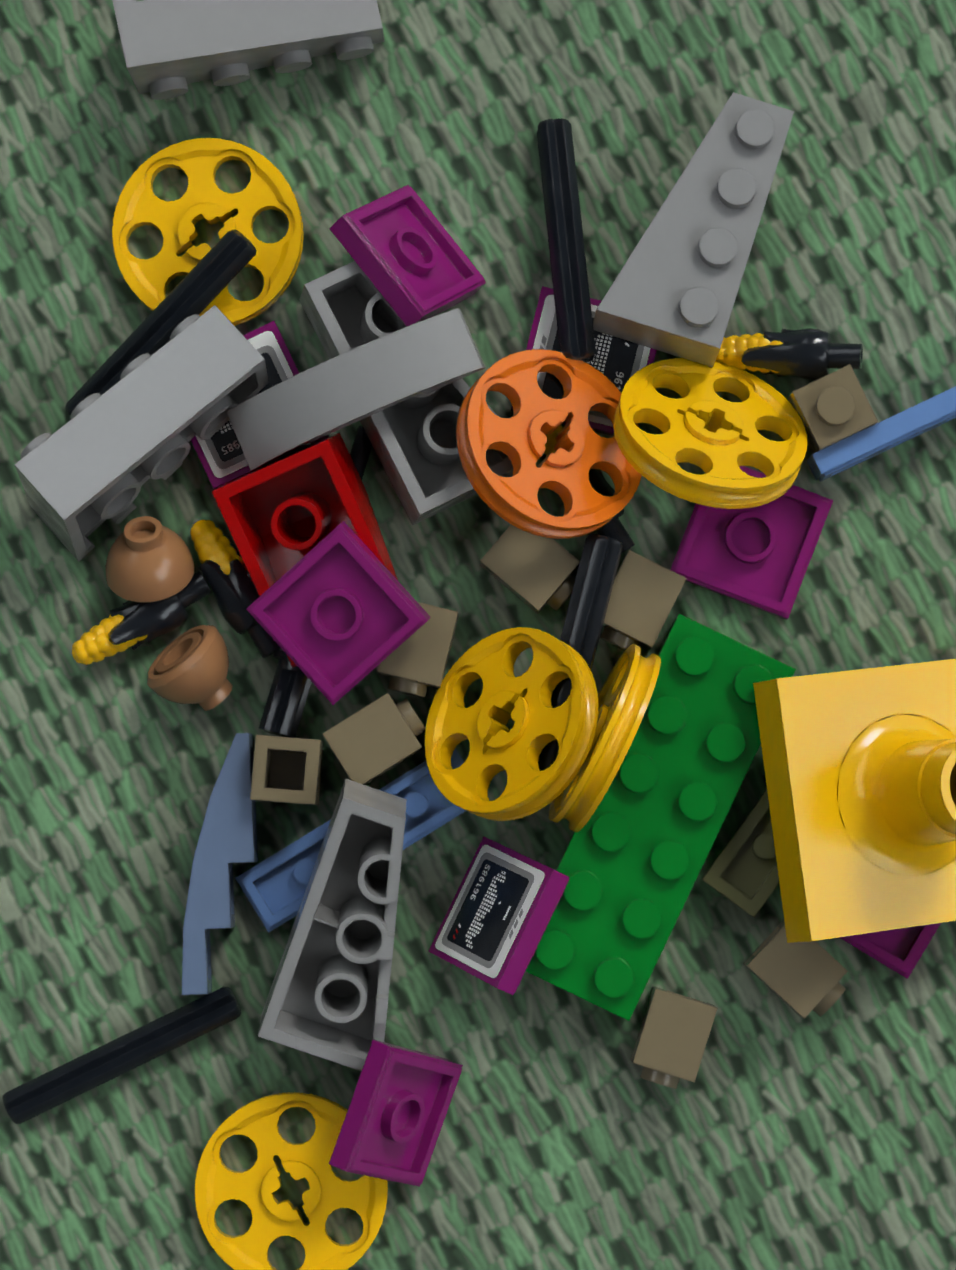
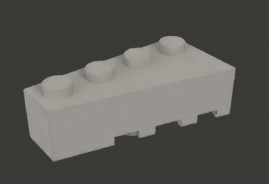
M112 0L127 70L138 93L150 92L151 98L155 100L181 96L189 91L187 84L212 79L214 86L239 84L250 79V70L274 66L276 73L300 71L312 65L311 57L336 52L337 59L339 60L364 57L374 52L373 44L385 42L377 0H144L137 2L136 0Z
M734 92L732 93L596 309L593 330L709 367L714 366L794 111Z
M355 261L304 284L299 301L329 359L407 327ZM463 379L429 394L420 393L360 420L412 525L477 494L462 467L456 440L459 409L470 389ZM488 405L489 409H490L495 415H497V414L492 410V408ZM487 450L486 461L489 468L498 476L512 477L513 466L508 456L499 450Z
M216 305L201 316L193 314L184 319L173 330L168 343L152 355L145 353L135 358L123 370L119 382L102 395L94 393L82 400L73 410L70 421L52 435L44 433L33 439L22 451L21 460L14 464L30 507L78 562L95 547L88 536L106 519L111 518L119 525L137 508L133 501L146 481L150 478L153 480L160 478L166 480L183 464L182 461L186 458L191 448L188 442L196 434L202 440L210 439L230 420L227 411L254 397L269 383L263 356Z
M345 779L265 1002L258 1037L359 1071L363 1069L372 1040L384 1042L407 799Z

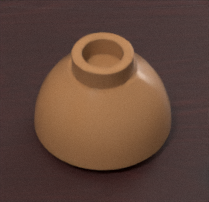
M149 516L137 517L125 525L124 532L118 536L108 552L105 565L106 581L116 595L126 600L144 603L161 601L177 594L188 585L194 574V561L190 549L177 533L161 525L160 521L156 518Z
M199 625L189 629L173 640L150 666L147 685L157 695L168 701L179 704L198 703L205 711L211 710L223 702L232 691L233 685L227 679L229 668L228 649L217 628L213 625Z

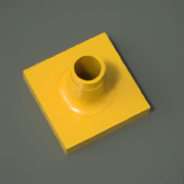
M956 659L777 678L753 683L787 943L811 942L956 921Z

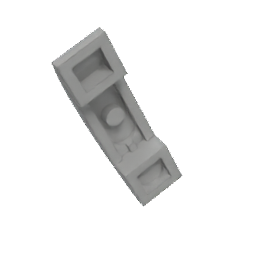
M456 308L377 338L309 368L227 411V415L250 470L256 471L311 446L310 442L420 393L429 394L485 369L461 309Z

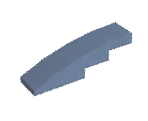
M236 733L210 795L195 850L183 925L182 995L209 994L212 992L210 929L235 927L233 863L258 862L256 800H250L254 761L253 734Z

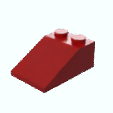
M340 432L263 468L230 481L212 491L259 596L268 590L343 521L397 579L367 491ZM287 655V657H288V659H289V661H290V664H291L292 668L295 667V666H297V665L292 661V659Z

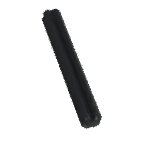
M548 119L538 124L537 141L559 348L566 358L589 362L593 360L596 349L572 127L567 119Z
M237 230L228 231L66 403L65 409L71 416L76 406L86 397L94 393L102 395L119 382L123 370L135 358L145 353L152 355L168 343L171 333L184 319L193 314L199 315L256 255L257 250L251 241Z
M589 534L585 540L560 638L561 641L573 647L584 658L590 670H592L623 549L622 542L600 534ZM570 678L562 680L555 687L551 697L553 708L561 706L570 695L572 688ZM557 740L549 742L542 749L538 762L540 771L549 768L554 763L559 750Z
M222 987L6 1092L2 1097L5 1109L15 1124H21L237 1019L241 1015L239 1003L229 987Z

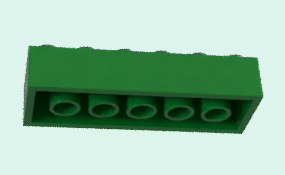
M678 614L658 654L661 657V666L657 682L625 759L590 820L579 832H573L558 863L556 871L570 878L526 969V972L630 1021L761 744L753 683L793 677L796 671L795 668L681 614Z

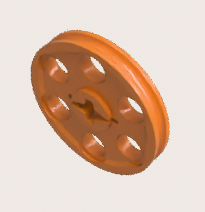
M532 349L516 352L500 359L486 370L468 390L458 413L456 426L457 448L462 467L472 487L487 506L511 525L533 535L554 539H569L598 530L630 502L642 477L622 454L615 435L612 438L601 437L593 431L588 421V412L598 411L606 415L613 424L621 392L599 370L583 360L566 358L562 352ZM539 372L550 373L560 381L564 391L562 399H553L542 392L537 381ZM488 391L500 392L510 400L513 407V416L511 418H501L489 409L486 402V393ZM565 421V426L555 438L557 440L554 447L555 452H551L536 466V462L546 450L544 446L547 442L546 435H551ZM487 450H499L508 456L513 466L512 477L498 476L489 468L486 461ZM590 469H600L611 477L615 486L614 496H603L596 492L589 481L588 473ZM547 488L560 496L565 508L563 516L555 517L542 509L538 502V489Z

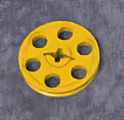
M196 138L170 145L155 153L141 164L127 181L119 196L112 226L113 248L118 267L134 294L150 310L154 311L166 298V289L170 281L177 276L187 275L212 249L207 243H202L197 247L192 244V241L198 236L194 225L202 219H205L210 225L216 224L219 221L224 222V227L218 232L220 239L228 231L237 230L254 245L257 250L256 255L245 267L257 269L263 275L264 287L257 298L251 301H240L230 294L227 285L199 316L216 305L234 326L246 323L275 304L289 287L297 272L303 250L304 233L302 216L295 195L283 174L274 164L257 151L243 144L219 138ZM229 160L242 161L248 165L251 172L250 182L245 189L237 193L222 191L218 188L215 181L216 171L221 164ZM166 168L182 170L188 177V187L185 194L175 201L161 200L153 192L155 177ZM269 209L284 213L289 221L286 235L275 243H264L258 240L253 232V223L256 217L261 212ZM235 212H238V214L235 215L233 218L230 217ZM144 225L159 229L163 235V246L160 252L149 259H139L133 256L128 247L131 233ZM183 251L186 252L185 254L179 257V254H181Z
M684 358L661 360L641 368L625 384L613 420L617 444L624 457L637 472L655 486L678 498L714 508H752L778 499L794 484L807 452L806 429L801 417L792 404L764 380L747 371L715 361L713 367H709ZM656 388L673 390L682 398H668L657 392ZM716 392L731 393L742 402L727 401L719 397ZM636 423L651 424L660 429L663 434L647 433L637 427ZM757 430L772 431L782 437L784 441L769 440L758 433ZM678 463L694 464L700 467L706 474L689 473L683 470ZM740 466H751L759 469L766 477L757 478L743 472Z
M528 627L501 630L487 636L469 648L454 663L442 680L441 687L438 688L432 701L425 729L427 766L436 787L446 799L474 815L493 821H510L529 816L555 800L569 786L583 766L592 746L597 728L598 692L593 674L587 662L573 647L547 632ZM527 648H532L533 660L530 667L524 674L515 677L514 664L517 657ZM482 678L483 689L479 699L474 705L465 708L464 697L468 687L475 680ZM570 678L572 686L570 695L561 706L553 708L551 697L555 687L562 680ZM510 718L515 721L511 730L506 726ZM468 739L470 742L469 755L460 767L453 769L451 766L453 751L459 743ZM557 740L559 750L554 763L549 768L540 771L538 762L542 749L549 742ZM506 770L507 785L505 790L497 799L489 801L488 788L491 780L499 772Z
M631 644L621 655L598 693L597 728L588 756L569 786L551 802L549 810L550 821L558 823L561 819H567L569 821V829L579 832L590 820L612 784L644 717L661 666L660 656L653 653L647 658L642 657L641 648L635 644Z
M300 1092L272 1094L251 1101L239 1108L211 1136L201 1155L196 1172V1211L208 1242L219 1257L234 1270H277L269 1261L268 1249L273 1240L281 1236L296 1238L305 1249L304 1263L297 1270H348L369 1249L379 1232L385 1215L388 1198V1180L365 1175L354 1180L342 1179L336 1175L332 1165L329 1164L348 1111L346 1108L329 1099L313 1094ZM291 1107L305 1108L315 1119V1132L304 1143L295 1144L288 1142L279 1131V1118L285 1110ZM244 1135L255 1143L257 1160L250 1169L234 1171L223 1163L221 1147L228 1137ZM275 1155L279 1156L285 1172H289L294 1180H300L305 1177L309 1183V1188L302 1193V1200L304 1202L302 1208L309 1219V1224L304 1222L298 1207L294 1208L289 1199L278 1202L275 1198L274 1192L282 1185L279 1177L281 1171L274 1159ZM231 1199L244 1202L252 1214V1224L249 1230L237 1236L227 1235L222 1232L217 1226L215 1219L218 1206L224 1201ZM349 1208L360 1215L363 1222V1232L355 1242L339 1244L329 1237L326 1230V1220L334 1210Z

